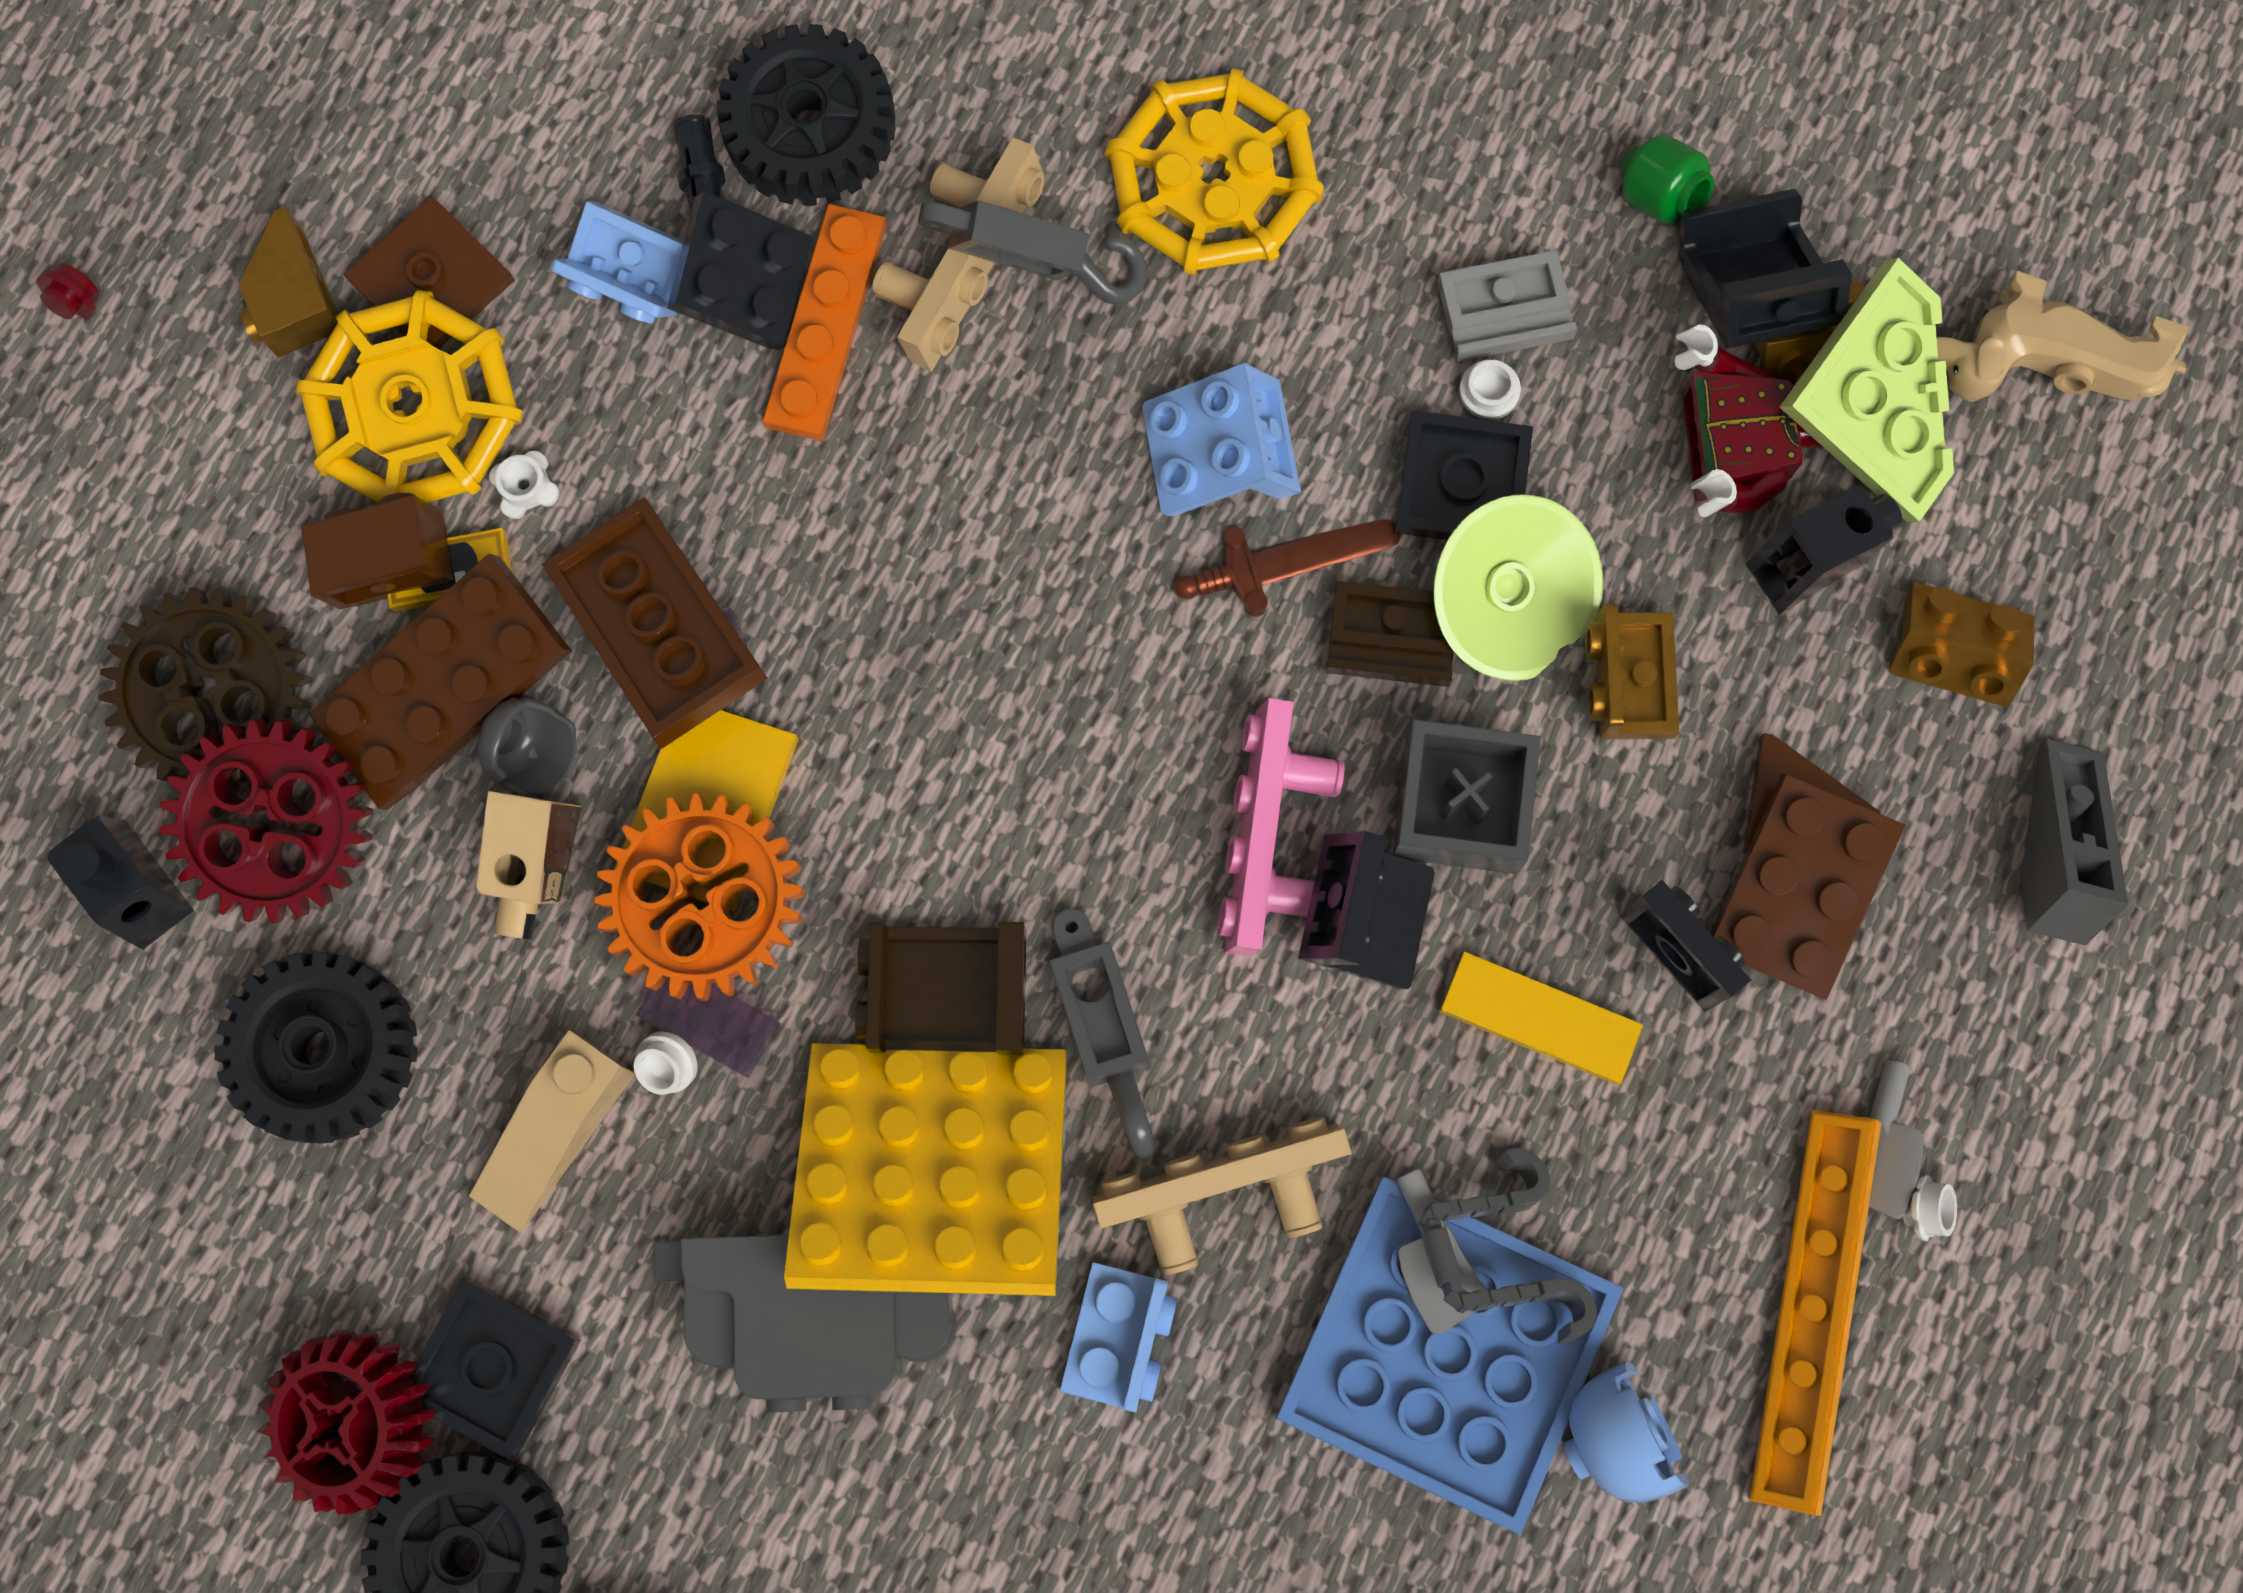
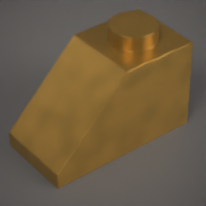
M286 206L275 210L238 286L247 306L246 309L239 311L248 335L256 345L264 342L279 358L329 337L338 323L335 318L338 312L303 228Z

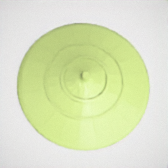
M1522 494L1501 497L1484 504L1469 514L1453 531L1446 542L1437 564L1434 580L1436 616L1449 646L1463 662L1474 670L1492 678L1508 681L1535 678L1555 660L1559 649L1567 644H1573L1586 633L1588 622H1594L1600 611L1603 595L1602 564L1595 542L1587 528L1564 506L1535 495Z

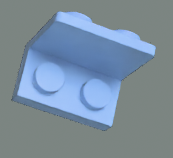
M1242 363L1144 402L1142 409L1162 514L1167 516L1179 515L1248 489L1256 490L1276 499L1301 493L1280 379L1246 363Z

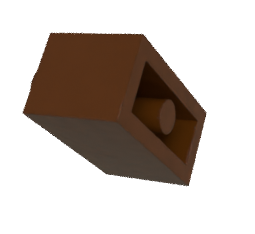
M390 494L381 498L380 504L360 510L352 508L332 510L324 515V520L301 526L311 596L338 609L387 599L388 594L453 581L443 512L420 499L415 494Z

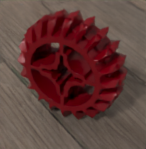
M349 1330L332 1333L329 1337L326 1335L308 1340L306 1344L301 1345V1349L292 1351L287 1357L281 1359L283 1369L276 1371L273 1376L266 1379L274 1394L266 1396L258 1406L270 1415V1421L264 1423L256 1432L270 1436L272 1447L262 1459L278 1461L281 1469L275 1482L285 1484L294 1482L292 1501L302 1500L305 1502L312 1499L314 1512H329L335 1509L338 1516L342 1514L351 1515L366 1508L367 1510H372L376 1508L383 1496L393 1497L398 1495L401 1491L398 1480L402 1477L407 1478L416 1474L421 1465L426 1463L419 1451L427 1449L435 1438L423 1429V1423L430 1421L437 1412L422 1408L420 1397L424 1396L431 1385L415 1384L411 1376L418 1362L406 1360L398 1363L400 1344L388 1342L380 1345L378 1333L365 1332L357 1335L355 1331L350 1332ZM338 1373L345 1375L353 1381H355L363 1389V1391L359 1390L355 1385H353L350 1379L343 1381ZM350 1464L353 1469H351V1468H349V1467H347V1466H345V1465Z

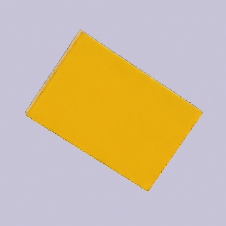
M722 710L718 711L663 749L660 748L631 827L639 832L647 828L642 812L645 808H648L660 819L666 817V799L670 797L680 805L683 811H688L693 793H699L704 798L707 810L712 809L719 795H725L730 801V815L732 816L744 803L749 804L754 809L751 827L766 817L770 818L799 738L796 734ZM627 838L622 848L625 850L631 844ZM712 839L700 847L697 853L699 867L711 868L722 861L725 855L724 841ZM747 864L739 866L736 872L723 881L722 884L733 878L742 877L748 873L749 866ZM658 873L651 876L646 883L670 890L671 880L667 873ZM701 884L696 885L692 889L695 899L709 904L706 899V894L709 890ZM742 893L733 898L729 911L735 912Z

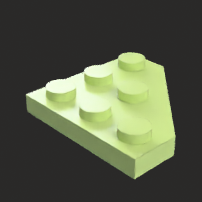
M1899 258L1885 260L1780 405V408L1877 496L1887 494L1892 497L1901 510L1902 519L1907 522H1920L1954 474L1952 448H1945L1942 414L1943 411H1949L1946 361H1938L1935 325L1943 323L1941 298Z

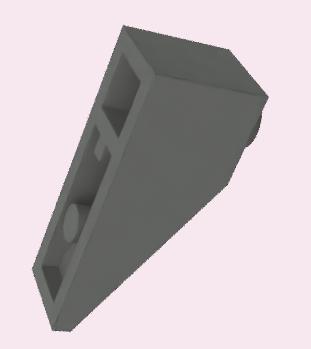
M2048 738L2043 741L2039 748L2020 879L2026 926L2029 932L2086 946L2128 905L2104 753Z

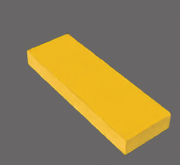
M1465 951L1461 955L1439 1011L1447 1016L1617 1086L1622 1083L1643 1028L1641 1023Z

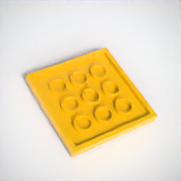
M812 1043L784 1271L786 1288L1056 1296L1067 1050L1023 1049V1054L924 1050H887L885 1053H870L866 1049V1045Z

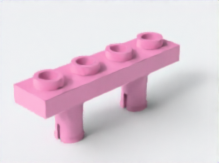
M1268 698L1256 710V715L1249 714L1247 716L1243 729L1242 751L1251 752L1248 776H1239L1234 795V811L1243 813L1240 837H1231L1225 866L1226 873L1235 875L1231 899L1224 898L1222 900L1217 924L1218 935L1226 936L1224 953L1250 957L1262 950L1265 919L1269 912L1307 918L1315 881L1275 875V870L1272 868L1281 795L1284 789L1336 798V796H1339L1343 785L1344 761L1291 752L1288 741L1293 702Z

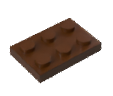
M1781 773L1710 934L1714 938L1722 936L1727 939L1740 952L1745 961V966L1827 1000L1906 825L1788 774Z

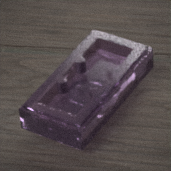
M669 978L657 991L652 989L649 991L636 1013V1016L665 1032L681 1037L689 1046L748 1079L781 1024L779 1021L734 996H726L720 988L713 984L708 1001L697 999L693 984H689L681 1000L675 999L670 996Z

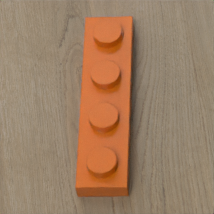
M828 204L763 419L765 428L816 441H824L887 228L886 217Z

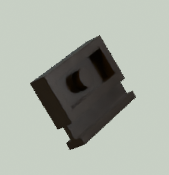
M1336 581L1326 673L1449 687L1452 681L1454 651L1449 646L1439 626L1434 605V591Z

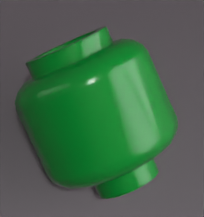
M1661 134L1652 137L1643 145L1633 147L1623 161L1621 167V176L1624 178L1623 196L1629 206L1661 223L1673 225L1681 222V216L1684 212L1704 208L1712 194L1714 179L1710 175L1711 166L1709 160L1704 153L1671 136Z

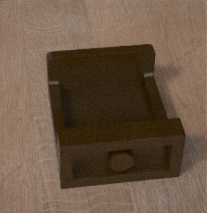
M871 921L870 938H860L858 944L859 976H868L867 1001L857 1002L855 1018L856 1038L866 1039V1049L870 1053H885L887 1050L1023 1054L1027 930L1024 922H998V928L890 927L886 926L884 922Z

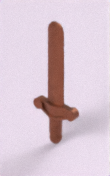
M1380 519L1250 552L1244 531L1239 527L1232 526L1226 529L1224 533L1225 564L1195 572L1193 576L1185 575L1180 577L1174 584V593L1181 599L1189 600L1198 594L1201 597L1232 588L1245 605L1247 613L1258 617L1266 612L1268 599L1263 591V584L1389 549L1399 543L1401 534L1395 533V522L1389 519Z

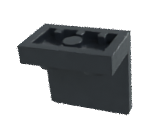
M1368 831L1325 835L1298 959L1396 989H1409L1412 985L1435 874L1434 869L1430 866L1385 852L1387 838Z

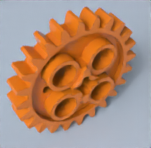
M699 793L692 794L688 811H683L672 797L667 798V816L662 819L657 817L648 808H645L642 812L647 828L639 832L633 827L624 825L622 830L631 844L626 850L608 846L606 850L612 858L619 862L616 870H601L597 872V877L611 885L612 891L594 897V903L602 908L612 910L613 915L597 924L598 929L604 933H619L620 935L607 948L609 953L616 957L632 953L624 967V971L634 977L649 967L645 986L657 991L669 978L670 996L679 1000L686 993L689 984H693L695 995L701 1001H708L712 983H717L720 990L726 996H734V977L739 975L753 986L757 985L758 978L753 966L760 961L768 967L776 969L779 965L770 949L774 944L791 948L794 944L781 931L783 925L802 923L803 917L799 913L788 908V902L805 897V890L801 886L787 883V879L795 876L802 870L801 865L796 860H779L787 853L791 844L785 837L767 842L775 828L774 823L766 817L751 827L754 809L747 803L740 806L733 816L730 815V801L725 795L718 796L711 810H707L704 798ZM712 839L723 840L725 843V855L722 861L711 868L699 867L697 853L700 847ZM743 864L749 866L748 873L722 884L723 881L736 872L739 866ZM667 873L671 880L668 894L658 902H645L643 887L646 881L655 874ZM699 884L709 890L706 894L709 905L702 910L691 904L695 900L692 889ZM744 891L757 893L759 906L756 913L748 920L733 921L729 913L733 898ZM678 910L660 929H652V922L660 916H667ZM688 926H701L704 933L701 948L690 956H679L675 948L678 934Z

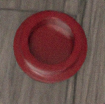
M60 263L53 270H44L36 279L37 285L42 292L40 295L41 301L56 315L65 319H72L74 315L88 319L95 312L96 306L94 301L98 298L99 291L87 276L74 267Z

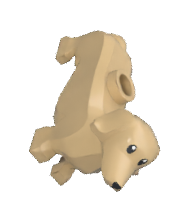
M2016 270L2008 281L2006 291L2001 290L1995 308L1990 309L1978 324L1972 343L1948 337L1937 338L1938 361H1946L1949 389L1965 401H1978L1992 394L2002 384L2007 372L2017 366L2054 378L2056 388L2065 393L2084 394L2091 390L2122 400H2137L2160 395L2168 388L2174 374H2185L2186 363L2175 358V356L2181 349V344L2188 333L2189 326L2155 316L2149 328V332L2154 336V339L2140 336L2127 337L2075 306L2064 302L2043 303L2047 281Z

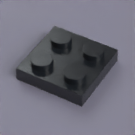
M703 191L694 199L667 309L763 347L781 350L786 346L813 236Z
M1412 410L1408 426L1395 533L1448 540L1458 525L1469 514L1484 504L1501 497L1525 495L1533 426Z
M1660 880L1625 910L1620 917L1701 1009L1706 1012L1734 996L1751 981L1750 977L1742 970L1745 966V961L1740 952L1727 939L1722 936L1714 938L1700 923L1698 918L1701 916V912L1686 892L1677 886L1670 889L1663 880Z
M462 1279L416 1361L418 1364L411 1378L415 1384L431 1385L420 1399L422 1408L437 1412L432 1418L502 1457L514 1460L523 1448L581 1339L470 1279Z

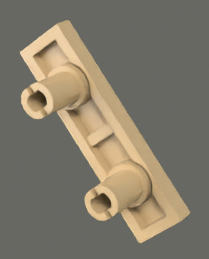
M1012 137L987 180L942 163L932 177L930 192L935 200L942 201L956 208H961L980 200L1023 213L1026 206L1031 207L1038 201L1044 186V173L1034 146ZM948 249L930 279L890 262H885L880 266L873 281L875 296L912 311L897 336L910 362L932 372L941 355L946 356L952 351L958 339L959 323L969 306H975L982 299L988 283V273L994 262Z
M1325 1117L1312 1118L1287 1127L1290 1137L1265 1144L1263 1135L1252 1136L1226 1145L1228 1156L1203 1163L1200 1153L1192 1154L1163 1164L1166 1172L1164 1175L1141 1181L1139 1172H1132L1103 1181L1101 1183L1103 1193L1092 1196L1100 1229L1136 1218L1141 1221L1146 1220L1162 1275L1183 1272L1198 1265L1183 1211L1188 1206V1203L1263 1181V1183H1270L1287 1238L1299 1237L1320 1230L1322 1223L1307 1172L1312 1170L1313 1165L1352 1154L1345 1129L1337 1123L1327 1126Z

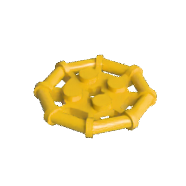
M1235 68L1231 69L1230 74L1166 83L1160 79L1150 85V95L1119 135L1108 140L1104 153L1105 157L1111 162L1120 213L1116 222L1124 234L1133 233L1183 266L1185 274L1196 276L1197 270L1264 260L1266 264H1269L1278 259L1280 247L1312 204L1321 202L1324 193V185L1318 181L1308 132L1311 119L1306 111L1302 108L1295 110L1244 77V70ZM1225 99L1222 112L1213 109H1203L1197 111L1192 117H1186L1179 107ZM1240 102L1274 124L1275 127L1265 133L1252 127L1235 115L1237 103ZM1165 114L1173 128L1156 150L1139 147ZM1284 141L1287 142L1293 173L1292 179L1279 177L1275 174L1273 152L1271 149ZM1217 160L1225 163L1224 173L1229 177L1225 182L1218 178H1215L1210 184L1202 181L1204 170L1201 165L1203 163L1213 164ZM1135 166L1153 169L1157 196L1147 202L1141 201ZM1272 194L1288 197L1267 227L1260 226L1255 217ZM1163 212H1167L1193 230L1190 242L1154 218ZM1232 227V229L1242 228L1248 238L1203 245L1206 233L1216 232V229Z
M417 290L412 297L352 313L344 309L336 315L337 325L304 380L296 382L295 394L302 398L317 457L313 465L319 474L323 477L332 476L379 504L381 498L394 493H412L429 503L466 492L474 496L482 490L483 487L480 484L514 425L522 423L523 411L517 408L501 348L504 338L496 328L486 329L434 299L431 291ZM409 323L407 336L373 345L367 335ZM433 325L465 345L452 355H449L426 341L428 327ZM356 345L361 354L356 361L359 366L352 378L347 376L342 385L332 383L353 346ZM477 361H480L491 403L472 400L465 370ZM410 386L416 395H422L421 404L417 406L416 412L410 416H407L402 410L394 411L393 402L402 399L401 389ZM331 400L342 401L349 433L340 440L337 439L328 403ZM472 418L488 419V422L463 462L453 450L454 447L466 436L469 429L468 424ZM366 447L389 460L386 480L352 461V455ZM441 457L451 470L450 472L406 483L407 469L410 465Z

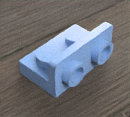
M1092 1263L1060 1392L1113 1405L1134 1413L1137 1411L1139 1399L1153 1401L1162 1363L1149 1360L1155 1334L1169 1336L1178 1299L1165 1295L1168 1281Z

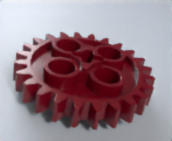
M263 718L249 720L246 734L237 723L223 726L224 743L214 735L200 738V745L206 757L195 752L183 754L180 759L191 773L189 775L176 774L167 778V782L181 793L178 798L160 801L161 808L176 814V822L159 828L161 834L178 836L180 843L165 854L166 858L179 859L185 857L189 864L179 875V881L184 882L199 877L203 882L198 890L197 900L202 901L218 893L221 895L219 914L225 915L230 913L239 904H242L244 922L249 923L257 920L265 907L267 916L271 924L284 919L287 905L298 919L309 914V898L321 907L333 901L332 892L328 884L342 890L353 883L343 869V866L357 868L365 864L366 859L352 848L354 844L365 843L373 839V834L357 828V820L374 814L373 808L357 806L354 801V797L368 788L367 783L348 784L345 776L351 772L356 763L353 760L334 764L331 761L338 743L330 741L317 748L313 747L315 729L312 727L302 728L292 738L290 720L286 719L276 721L269 734ZM236 768L243 770L251 780L252 790L246 800L238 798L230 787V777ZM298 779L306 781L315 793V803L309 812L300 809L292 798V789ZM215 806H218L224 810L242 815H251L266 810L267 818L271 820L318 824L322 828V833L315 835L309 831L290 826L268 832V824L262 821L218 818L213 815L212 810ZM225 830L233 832L242 844V853L237 862L228 859L221 850L220 839ZM288 841L297 844L304 852L305 865L300 873L291 871L283 860L282 851Z

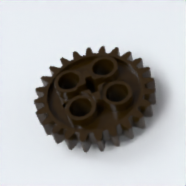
M191 587L187 594V604L184 605L178 596L171 593L163 594L164 613L147 605L141 606L140 610L146 622L142 628L125 622L121 625L124 633L131 639L128 646L109 644L107 647L121 661L119 667L100 669V675L116 681V689L100 694L99 700L117 704L119 710L104 721L105 725L127 729V732L116 744L119 749L132 750L141 747L134 765L139 768L148 769L159 762L156 779L167 781L168 776L176 775L179 772L180 774L187 775L191 773L184 766L180 757L191 752L206 757L199 739L209 735H214L220 739L217 716L225 725L237 723L246 734L248 721L240 722L235 714L236 702L246 691L252 690L258 698V710L251 720L263 718L269 734L274 723L284 719L290 720L292 732H299L304 728L291 718L292 710L310 708L311 703L295 696V688L311 683L312 678L293 672L292 667L300 663L307 656L305 652L298 649L285 650L284 646L295 634L293 630L280 627L270 631L277 614L272 610L264 608L253 616L255 600L247 596L241 595L232 606L230 592L216 588L208 603L203 590ZM231 633L236 641L235 654L230 661L219 665L214 658V645L221 636ZM188 637L193 639L192 649L196 662L187 653L184 646V641ZM171 655L176 662V674L169 684L161 687L155 678V668L162 658ZM203 677L214 679L216 686L207 690L209 700L197 698V691L205 687ZM192 712L198 720V734L193 741L183 745L177 737V725L184 715ZM236 768L232 772L231 778L234 782H247V774L243 770Z

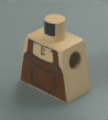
M488 791L476 890L478 894L500 898L494 934L532 939L538 904L561 903L582 808L581 805ZM521 859L526 867V875L520 884L514 885Z

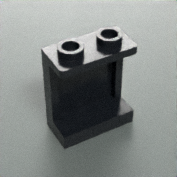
M1797 189L1689 210L1681 216L1679 259L1682 269L1726 349L1837 326L1847 313L1852 273L1843 259L1823 263L1800 225L1802 197Z

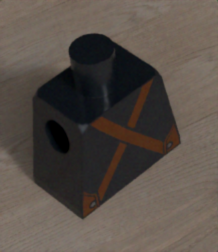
M1855 486L1790 519L1746 563V566L1780 615L1863 566L1894 538L1893 529L1900 526L1902 522L1901 510L1896 501L1889 495L1880 494L1871 499L1864 488ZM1802 549L1811 564L1794 573L1796 577L1787 581L1775 563Z
M101 815L91 818L52 848L46 855L48 862L96 924L142 950L194 911L129 824L124 820ZM147 900V906L133 916L131 913L132 905L138 901Z

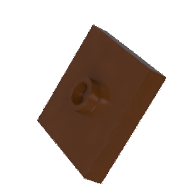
M432 195L343 273L345 278L374 307L412 297L417 290L431 291L434 299L471 320L515 281L512 274ZM409 323L396 326L395 328L403 336H407ZM433 325L428 327L426 341L437 349H440L452 338V336Z

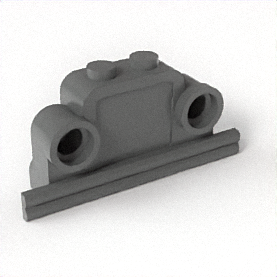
M789 1235L681 1239V1241L655 1242L654 1281H684V1339L689 1352L696 1360L703 1364L721 1369L734 1368L735 1381L739 1389L750 1398L766 1399V1412L806 1411V1398L832 1397V1410L872 1409V1395L888 1391L898 1381L901 1373V1357L913 1362L934 1360L948 1350L956 1335L957 1321L952 1308V1293L787 1289L784 1271Z

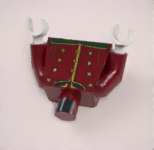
M1699 324L1676 334V339L1684 342L1689 350L1676 355L1674 361L1675 366L1679 370L1695 367L1699 371L1692 373L1681 392L1692 475L1690 487L1694 491L1695 501L1708 500V502L1702 504L1697 509L1701 517L1705 518L1717 511L1750 515L1786 489L1788 480L1792 478L1802 465V449L1823 448V446L1780 408V405L1794 387L1790 381L1773 378L1771 373L1718 346L1713 331L1706 325Z

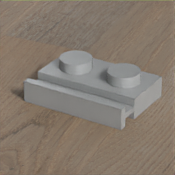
M1557 250L1439 273L1437 286L1449 335L1453 339L1456 362L1573 340L1576 335L1577 326L1576 322L1572 320L1570 312L1571 303Z

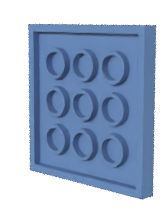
M1383 1176L1380 1178L1275 1418L1521 1535L1569 1421L1573 1400L1585 1383L1624 1288L1474 1218L1464 1217L1463 1219L1445 1221L1446 1225L1451 1228L1466 1259L1488 1289H1500L1504 1286L1518 1284L1528 1285L1532 1282L1556 1278L1572 1279L1581 1283L1591 1293L1596 1303L1597 1318L1589 1332L1570 1344H1558V1331L1569 1322H1573L1572 1313L1564 1303L1555 1300L1538 1303L1525 1302L1521 1305L1498 1306L1493 1309L1480 1310L1443 1333H1433L1427 1327L1412 1300L1398 1256L1399 1249L1402 1246L1421 1238L1422 1234L1399 1184Z

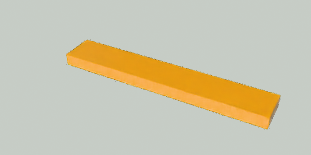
M1818 1110L1811 1111L1750 1501L1814 1516H1821L1882 1124L1877 1119Z

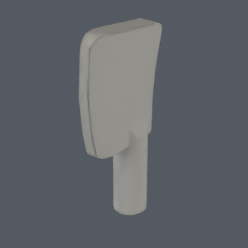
M1885 1060L1870 1117H1867L1877 1119L1882 1123L1869 1209L1893 1219H1901L1907 1215L1912 1195L1916 1190L1923 1159L1924 1137L1915 1128L1896 1124L1911 1067L1901 1062Z
M1417 1169L1396 1180L1423 1235L1422 1226L1418 1222L1424 1213L1423 1210L1431 1202H1436L1421 1170ZM1441 1220L1442 1228L1447 1229L1463 1277L1461 1282L1462 1288L1469 1293L1488 1289L1466 1259L1451 1228L1446 1225L1445 1221ZM1422 1237L1399 1249L1398 1256L1401 1270L1410 1295L1431 1332L1436 1334L1443 1333L1477 1312L1471 1310L1465 1311L1462 1314L1443 1301L1445 1296L1442 1288L1437 1286Z

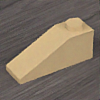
M569 1030L527 1088L469 1197L519 1233H522L631 1081L635 1072L586 1038Z

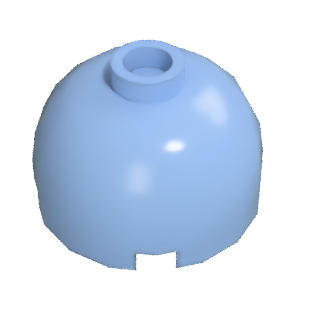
M1627 1360L1589 1380L1575 1397L1569 1414L1573 1438L1564 1442V1449L1573 1470L1581 1480L1592 1476L1601 1490L1623 1502L1645 1503L1664 1498L1688 1487L1689 1478L1687 1473L1674 1475L1671 1463L1683 1459L1679 1446L1653 1394L1651 1403L1647 1398L1639 1399L1632 1383L1629 1381V1378L1639 1374V1371Z

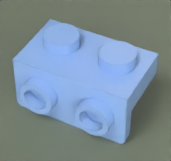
M586 201L568 258H555L551 271L569 279L566 286L568 289L580 295L598 300L604 294L621 302L619 310L623 314L642 322L654 323L655 318L677 315V312L667 309L684 241L598 202Z

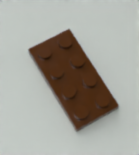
M645 497L542 564L650 735L661 749L768 679Z
M489 553L323 700L309 715L329 742L335 741L338 743L336 752L344 762L353 760L356 763L351 772L359 783H367L368 788L365 791L377 808L388 810L409 795L480 732L483 721L498 704L513 697L519 698L572 650L502 558Z

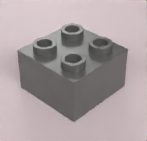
M1413 720L1405 741L1392 854L1411 861L1518 874L1528 861L1541 736Z

